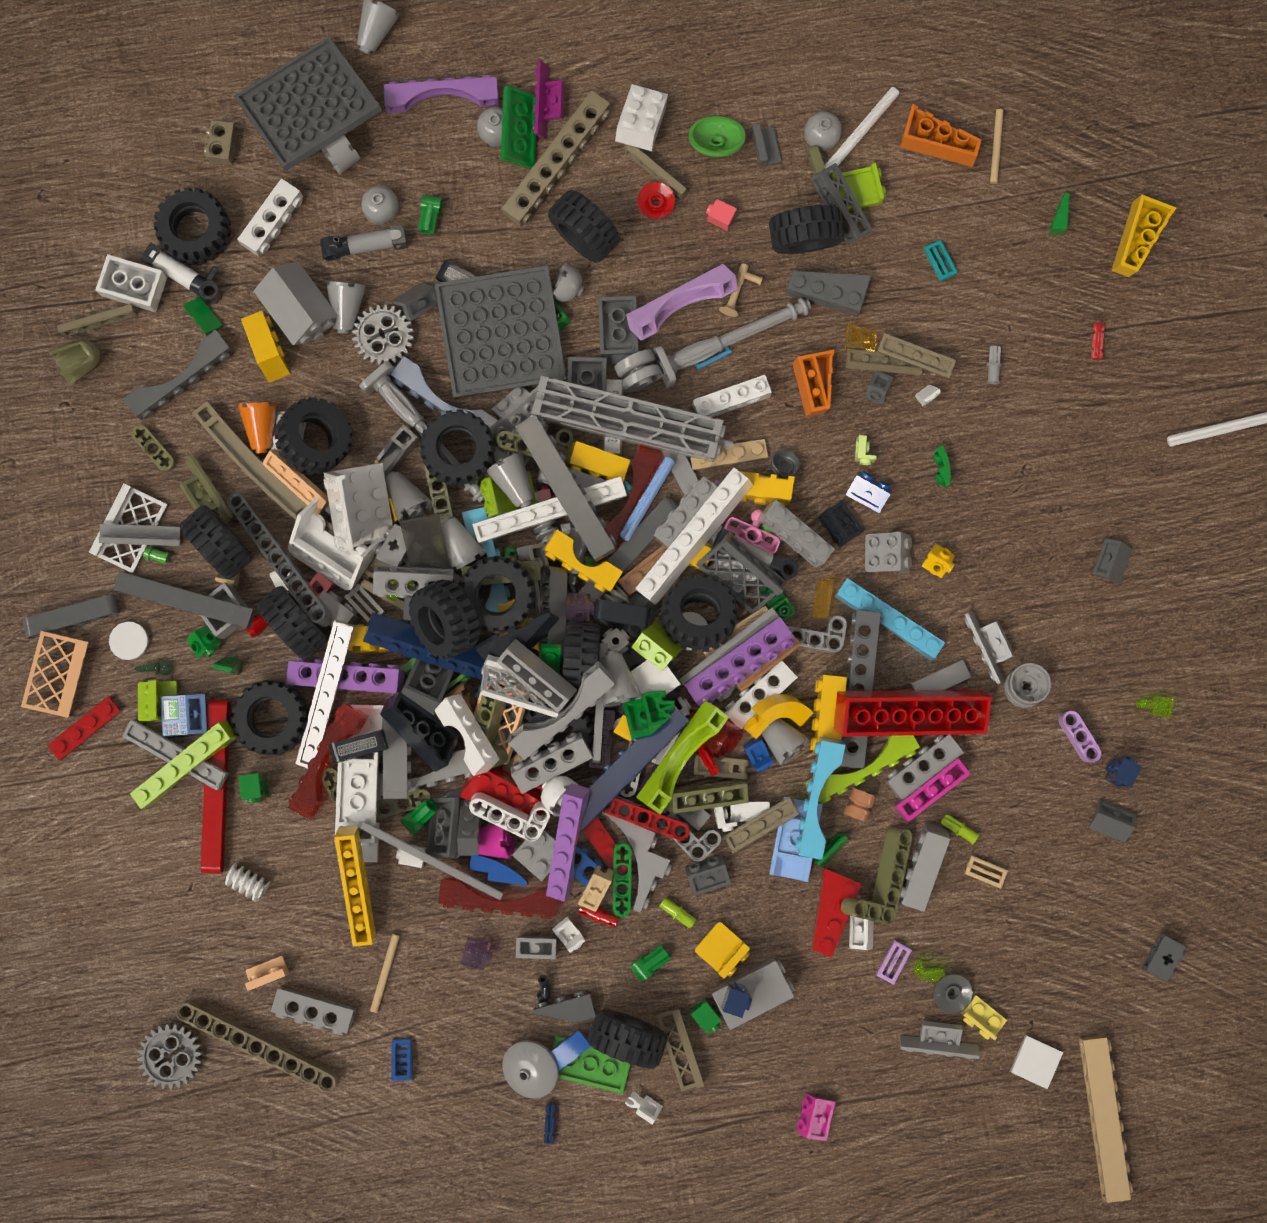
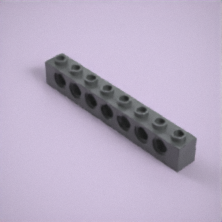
M858 609L857 614L853 613L852 625H855V633H851L850 637L853 652H849L848 664H851V671H847L846 683H849L848 691H855L854 685L857 683L864 686V691L874 690L882 612ZM862 625L870 627L871 633L868 636L861 634L860 628ZM864 644L868 647L869 652L867 655L859 653V645ZM858 664L866 666L867 671L865 674H859L856 671ZM869 736L842 737L841 740L845 742V750L840 766L865 768ZM856 742L858 750H849L848 743Z

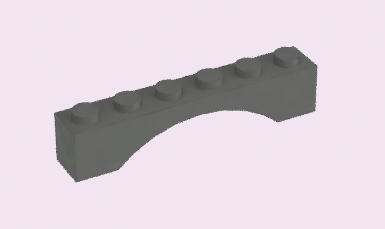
M215 330L200 341L193 361L179 376L158 386L138 387L123 399L140 420L148 419L154 414L156 409L166 406L172 397L181 395L187 386L197 383L203 374L212 372L215 369V365L219 362L228 360L233 351Z
M404 424L390 438L384 449L375 459L382 463L384 477L388 473L393 472L420 442L418 437ZM328 505L325 510L331 515L330 507Z

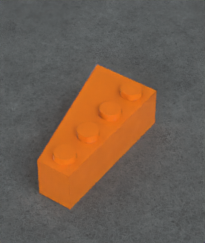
M912 104L900 148L973 167L978 155L981 139L960 128L956 129L950 126V123L945 120L943 122L933 117V114L927 111L925 113L918 109V106Z

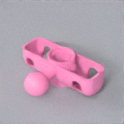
M757 509L752 512V525L734 517L726 521L723 528L735 533V537L772 554L777 551L780 539L759 529L762 522L757 518L763 512L762 510ZM732 521L739 523L737 528L730 526ZM747 534H751L754 541L750 540ZM767 536L773 538L771 544L764 541Z

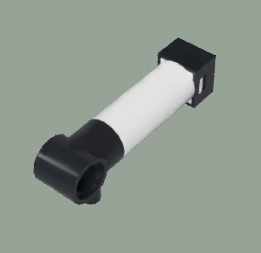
M150 242L140 258L152 268L162 270L165 275L192 291L207 303L216 304L221 300L222 292L212 282L219 272V268L213 266L206 277H203L152 242ZM209 290H215L213 295L207 296Z

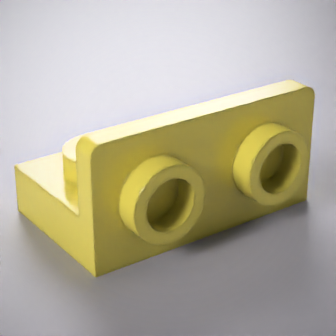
M976 995L972 997L969 1005L961 1012L965 1017L963 1021L971 1027L976 1025L981 1029L978 1033L987 1040L990 1037L996 1040L997 1033L1007 1022L1003 1016Z

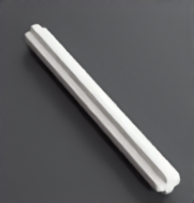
M895 87L890 88L824 165L825 169L834 163L839 165L898 97L899 91Z
M1267 412L1167 437V442L1171 447L1267 423Z

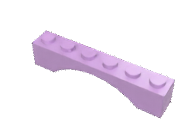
M721 264L628 313L626 316L629 329L641 341L657 333L663 322L678 309L700 300L723 298L738 290L735 274L724 264Z

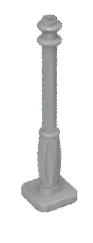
M799 298L798 303L794 305L787 303V308L720 337L714 336L713 338L694 343L673 355H666L662 346L654 348L655 364L659 365L663 372L662 379L667 389L674 386L677 370L702 362L721 352L724 347L788 319L797 320L799 314L808 315L809 310H811L810 302L808 299Z
M386 361L364 379L359 387L366 395H370L375 390L379 392L396 414L409 425L410 429H415L422 436L423 430L428 428L423 422L424 418L408 398L391 382L390 377L394 368L389 361ZM441 442L440 455L442 459L450 465H461ZM479 479L475 480V483L472 485L469 483L464 484V491L472 493L473 501L478 500L482 502L484 500V495L481 494L480 485L478 484Z

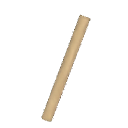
M997 109L995 116L991 184L998 183L1003 109Z
M392 934L371 1005V1012L378 1013L400 938L399 935Z

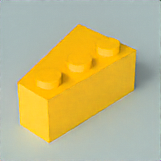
M262 310L242 318L241 321L257 364L268 382L271 383L290 375L283 358L285 354L282 347L278 346L277 343L279 342L278 336L271 329V327H274L269 316L266 317Z
M575 441L571 445L567 461L564 464L568 468L571 467L574 470L597 478H603L606 481L621 477L622 482H624L630 460Z
M741 472L753 484L741 502H746L748 499L754 500L755 504L765 505L766 502L771 503L777 500L783 506H788L792 497L793 476H789L788 479H782L772 474L769 477L759 473Z

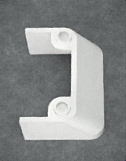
M315 497L298 514L288 544V550L295 558L340 588L351 590L373 560L380 540L377 538L369 547L359 545L356 548L358 550L357 555L350 556L338 550L334 543V536L324 530L326 526L324 518L315 512L319 500Z

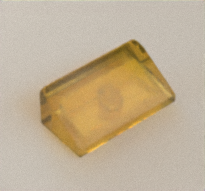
M820 579L817 581L812 611L813 618L827 619L829 616L834 585L832 579Z

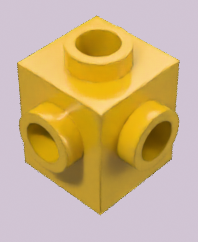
M935 543L926 556L922 567L929 570L933 575L942 578L946 572L949 574L955 564L952 561L955 555L948 549Z

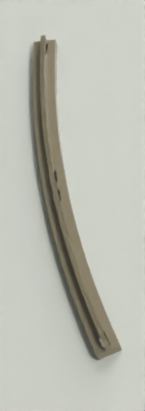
M206 401L192 412L231 459L269 497L296 520L298 512L300 513L301 509H304L307 504L262 464L219 416L210 403ZM325 520L326 526L324 530L335 536L333 525ZM374 556L364 573L373 578L374 565H388L377 560ZM392 579L388 583L394 586L398 584V581ZM412 580L408 582L410 586L418 585Z

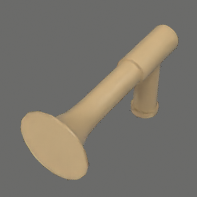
M746 264L740 265L736 277L738 290L731 293L726 306L719 308L727 316H738V313L735 311V304L745 279L758 285L761 284L763 277L748 273L749 266Z

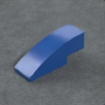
M471 855L469 870L488 872V881L528 885V880L510 866L487 856Z
M579 1028L567 1039L551 1049L550 1052L556 1059L558 1069L561 1070L591 1046Z

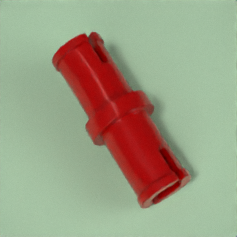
M581 906L578 913L593 919L595 923L600 922L614 929L619 920L618 916L604 912L602 908L597 909L595 912Z

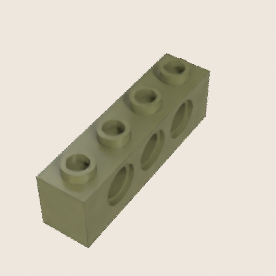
M736 779L674 788L672 799L668 803L667 809L675 814L749 803L747 783Z

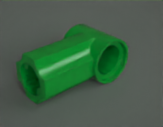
M423 194L418 227L419 232L428 235L435 234L438 215L441 214L443 198Z
M427 798L414 811L412 810L402 818L400 822L414 836L438 812L437 805L434 801Z
M660 945L645 957L642 956L633 962L630 968L639 981L643 982L653 975L656 969L668 962L671 957L663 946Z

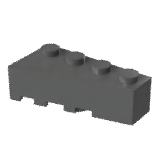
M792 271L785 295L796 299H808L810 303L858 317L871 275Z

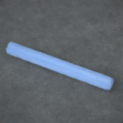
M664 458L619 534L623 540L629 541L675 464L672 458Z

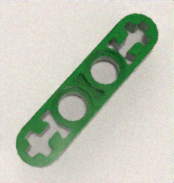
M619 841L614 846L613 911L618 917H625L631 910V846L626 841ZM621 847H625V850H628L624 853V860H621V853L617 851ZM625 865L628 871L625 874H620L617 872V867ZM619 884H625L628 890L625 893H620L616 888ZM620 898H624V907H626L624 911H620V908H618L620 906Z

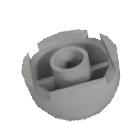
M490 107L484 110L477 121V131L480 139L492 147L501 146L503 108Z
M827 111L813 114L807 120L804 128V138L810 147L817 145L819 150L822 151L834 148L842 134L839 119Z
M373 186L366 190L362 196V212L367 220L373 224L385 225L389 221L392 222L399 213L398 198L386 186Z
M565 262V266L561 267L553 282L555 283V290L552 289L553 299L560 302L573 300L576 295L580 296L584 289V286L581 285L582 275L579 270Z

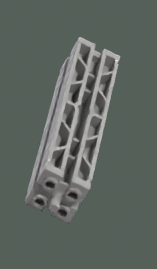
M545 376L540 377L532 410V416L536 415L537 419L542 418L543 421L708 462H712L714 458L717 459L721 447L732 449L733 441L722 439L726 427L722 425L723 420L557 379H550Z

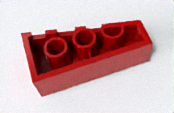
M497 766L479 775L473 776L471 773L461 788L460 797L471 800L475 793L481 792L529 815L534 805L541 801L542 792L533 788L522 794L512 775ZM538 810L536 813L541 816L544 810Z
M825 868L822 869L811 949L832 958L849 916L842 912L841 903L846 897L856 898L862 884Z

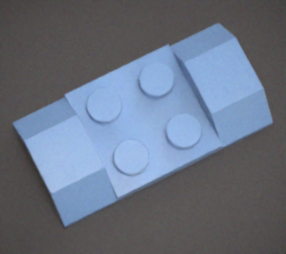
M793 799L801 814L777 828L769 874L808 882L812 858L799 856L798 849H795L796 839L801 837L802 830H799L800 819L805 817L806 811H803L804 801ZM823 804L817 805L818 822L820 821Z

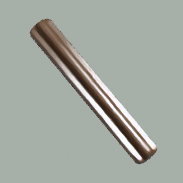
M796 638L797 642L790 649L784 650L775 660L767 662L759 671L747 676L742 683L736 684L741 692L747 689L801 646L800 641Z

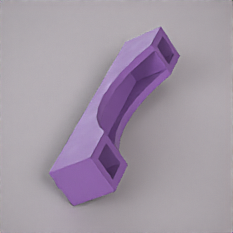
M485 75L482 78L468 76L463 79L446 78L440 81L428 79L426 82L410 80L407 83L389 82L384 84V100L387 113L407 112L420 101L440 95L463 97L480 107L499 106L497 77Z
M573 783L570 784L563 794L546 896L564 902L573 889L576 845L590 793V788Z

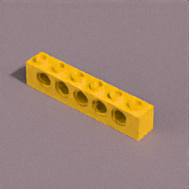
M358 826L339 827L334 839L353 946L372 945L376 931Z

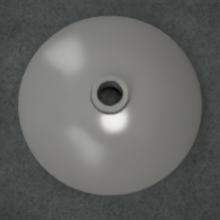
M523 1040L513 1044L504 1055L502 1063L504 1077L510 1087L518 1094L527 1098H541L549 1094L556 1086L559 1077L558 1064L553 1054L544 1045L531 1040Z

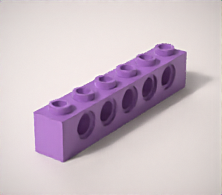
M779 617L684 685L699 707L704 701L712 704L716 698L728 693L733 686L742 683L747 676L759 671L764 664L775 660L781 652L790 649L797 640L781 617ZM777 639L774 644H770L773 640ZM757 651H761L759 655L754 656ZM745 662L743 666L738 667L740 663ZM726 673H729L726 678H723ZM713 684V686L707 690V687Z
M296 658L295 662L288 661L286 684L316 688L323 660H314V663H307L308 659ZM350 662V666L344 665L338 689L392 694L401 693L404 686L405 671L400 670L399 666L387 665V668H380V664H369V667H362V663ZM311 668L312 674L308 678L307 671ZM347 671L348 678L344 680L343 674ZM366 672L367 679L363 682L361 677ZM385 674V681L381 683L380 676Z

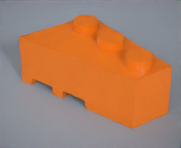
M834 350L799 356L792 363L806 417L821 415L830 409Z

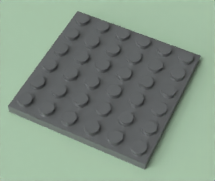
M329 36L234 95L285 172L382 111L378 102Z
M548 265L435 283L453 398L538 385L541 376L561 381L567 380Z

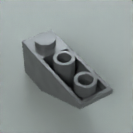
M585 990L575 992L574 997L567 998L566 995L555 998L556 1002L549 1004L547 1001L539 1002L532 1010L535 1014L576 1023L595 1018L596 1016L591 993H586Z

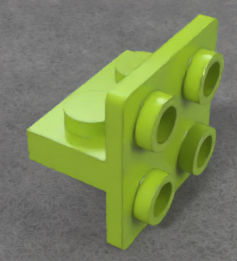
M157 680L139 682L138 720L162 721L161 697L178 696L177 682H161Z

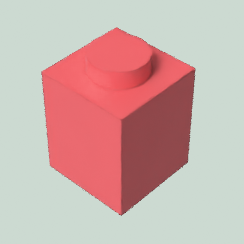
M716 199L714 204L710 203L706 214H708L707 221L728 231L736 215L737 208Z

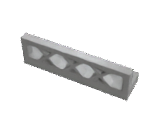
M100 524L99 543L180 546V527Z

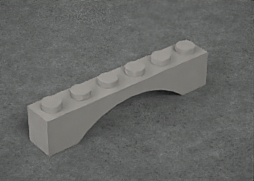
M597 661L583 673L578 693L572 702L558 714L557 718L551 717L541 722L522 724L508 736V744L524 760L528 757H533L538 752V748L543 744L547 745L550 743L556 733L563 732L568 727V723L573 719L577 720L580 718L586 708L589 706L593 707L599 701V697L610 693L615 685L614 677Z
M466 749L453 752L448 766L425 776L412 778L411 791H408V793L420 790L419 786L427 785V788L439 785L438 781L446 780V783L456 781L457 776L464 775L465 778L469 777L471 772L463 760ZM378 772L377 801L382 800L381 796H383V773Z

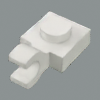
M633 1091L625 1102L627 1106L637 1108L636 1114L650 1124L655 1122L663 1107L646 1095L643 1099Z

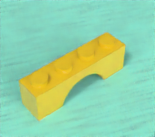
M554 530L542 549L546 552L545 556L553 561L558 559L562 562L561 566L570 572L572 569L579 573L578 577L582 580L594 582V587L603 593L605 590L610 592L623 571L607 561H603L594 567L581 564L573 552L574 540L561 531Z

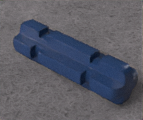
M554 1103L546 1105L547 1114L545 1116L544 1130L546 1134H544V1143L553 1144L555 1141V1113L557 1105Z

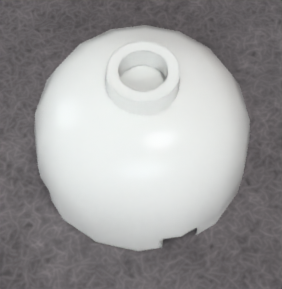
M557 776L545 782L542 786L541 802L554 816L560 815L559 811H561L563 794L570 784L578 785L569 777Z

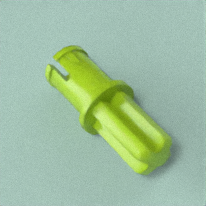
M946 814L941 820V824L955 832L956 836L959 835L969 841L972 845L979 837V834L965 826L964 822H959L949 814Z
M667 897L659 905L660 908L673 916L672 919H677L688 928H691L696 922V919L684 911L682 906L679 907Z

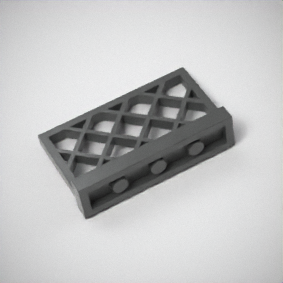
M730 531L724 536L722 541L696 564L708 576H712L714 581L719 579L724 582L723 587L728 586L731 589V595L733 594L736 600L752 614L776 594L779 595L784 591L786 581ZM723 547L728 552L729 557L718 556V550ZM706 561H715L716 568H708L704 563ZM718 561H729V568H719ZM732 562H740L743 565V569H732ZM719 573H729L730 580H722L719 577ZM733 573L743 574V581L733 580ZM746 574H754L757 577V581H746ZM733 585L744 586V593L736 592L733 589ZM747 586H757V593H747ZM760 586L768 587L772 591L769 594L760 593ZM747 598H758V603L752 606L747 602Z

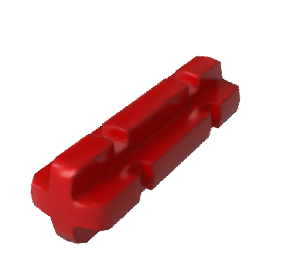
M1095 323L1093 325V332L1095 334L1092 335V360H1102L1103 352H1101L1104 346V334L1102 332L1105 331V325L1103 323Z
M703 743L696 751L699 752L698 755L704 765L709 768L710 774L714 776L720 772V768L717 764L715 765V760L708 749H705V744Z

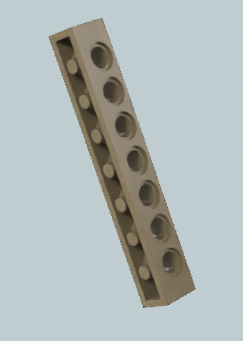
M594 91L588 94L501 208L504 216L520 227L530 221L532 218L531 213L535 208H540L544 201V196L553 191L554 183L557 179H562L566 173L565 169L567 166L575 162L576 154L580 149H585L591 135L594 136L599 130V124L602 120L606 121L611 111L608 101ZM593 113L596 117L590 119L587 115ZM583 128L585 131L577 133L576 129ZM566 143L574 144L571 148H566L564 145ZM556 157H560L563 159L559 163H555L553 161V159ZM544 172H550L551 176L545 178L542 176V174ZM536 186L539 187L540 190L538 192H532L531 188ZM523 201L529 203L526 207H521L519 204Z

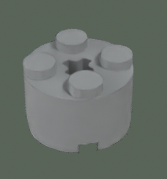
M345 135L321 149L324 156L332 163V166L339 175L361 159Z

